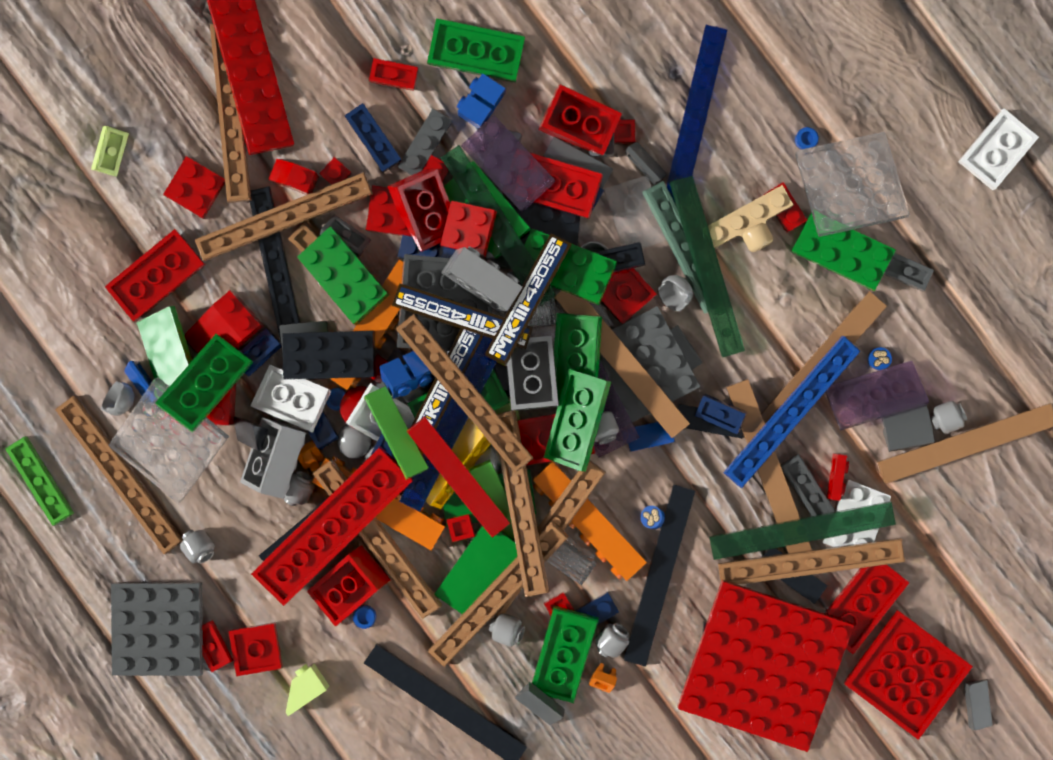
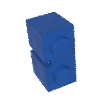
M483 73L480 78L475 77L469 87L471 93L467 97L463 96L457 104L458 116L479 130H482L506 94V89Z
M414 351L403 355V359L406 362L405 365L397 358L380 366L381 379L393 399L399 396H406L412 390L428 386L434 381L433 373Z

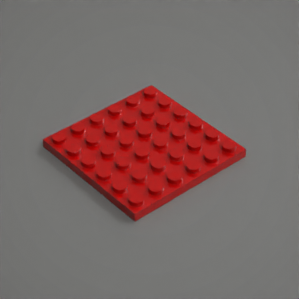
M722 580L677 708L808 752L854 624Z

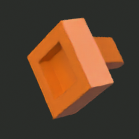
M313 440L301 448L298 456V461L304 469L310 467L312 472L319 469V462L325 459L323 452L317 449Z
M600 663L591 676L588 685L610 693L616 685V669L612 668L610 673L606 674L603 672L604 664Z

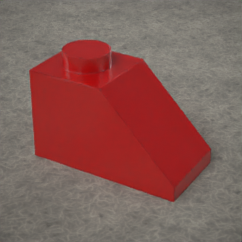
M276 159L268 180L308 195L313 193L319 175L315 171L298 164Z

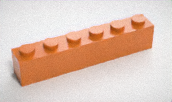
M398 260L382 285L390 295L361 320L353 330L375 331V350L376 348L380 350L387 340L384 336L388 329L393 331L399 322L397 316L400 309L393 307L392 304L399 283L402 284L403 261ZM332 378L331 380L349 390L351 387L356 388L362 378Z
M335 456L332 457L347 478L357 470L354 467L350 470L344 466L345 462ZM325 458L321 467L329 462L331 458ZM314 477L312 483L323 488L316 477ZM402 494L394 498L376 516L380 522L431 551L446 526L443 523L444 519L435 513L431 515L423 511L424 507L414 501L411 504L404 501Z
M551 461L533 478L535 482L533 487L541 496L545 493L551 499L548 504L553 507L571 480ZM587 498L569 523V526L572 529L575 527L579 529L582 533L579 537L587 546L592 543L597 549L595 554L603 563L608 561L613 566L610 570L619 580L623 577L628 581L647 562Z

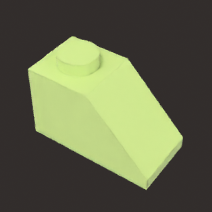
M315 663L309 667L305 664L295 671L297 675L292 679L286 708L288 716L328 689L329 684Z

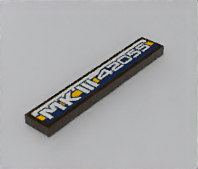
M552 233L550 234L524 281L521 291L513 301L485 353L486 357L506 367L570 250L571 243Z
M400 283L392 304L393 307L490 339L494 338L504 320V317ZM527 327L517 348L526 350L533 327Z
M461 329L448 356L464 374L483 336ZM435 378L411 427L425 416L436 430L452 399V396L437 378Z

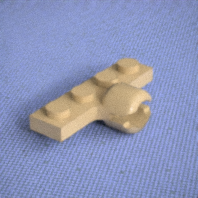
M783 185L701 230L712 250L740 236L743 238L749 251L757 252L773 242V236L766 224L768 219L792 207L793 203Z

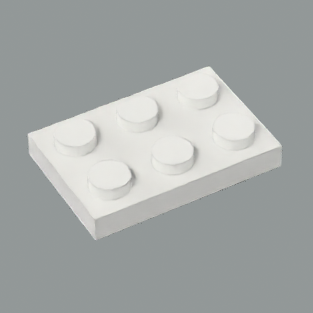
M1003 108L958 162L991 190H995L1039 137Z
M269 365L251 407L313 433L331 390L306 379L284 380L283 370Z
M370 383L346 423L378 441L382 432L364 396L379 388ZM396 398L393 399L407 428H410L415 418L409 406Z
M847 479L845 494L838 501L835 509L836 512L833 514L823 540L824 544L832 547L874 542L891 498L890 495Z

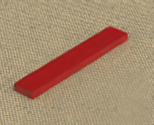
M425 416L407 430L410 437L492 538L510 524Z

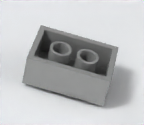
M469 246L468 248L457 249L441 273L496 311H508L522 289V286L518 284L519 280L509 273L505 275L500 272V267L491 260L486 262L479 257L480 253Z
M552 336L532 337L529 339L526 350L516 347L507 364L511 411L558 406Z
M262 417L259 425L268 429L262 450L257 451L251 448L240 482L261 494L284 499L285 494L290 488V479L297 467V459L301 448L304 446L306 433L285 423Z

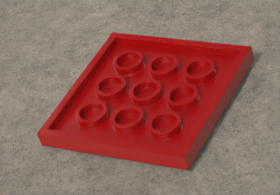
M897 610L843 684L919 740L973 666Z

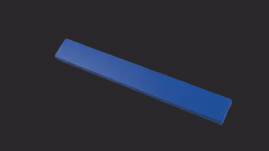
M841 336L723 473L738 487L743 488L860 353V350L845 336Z

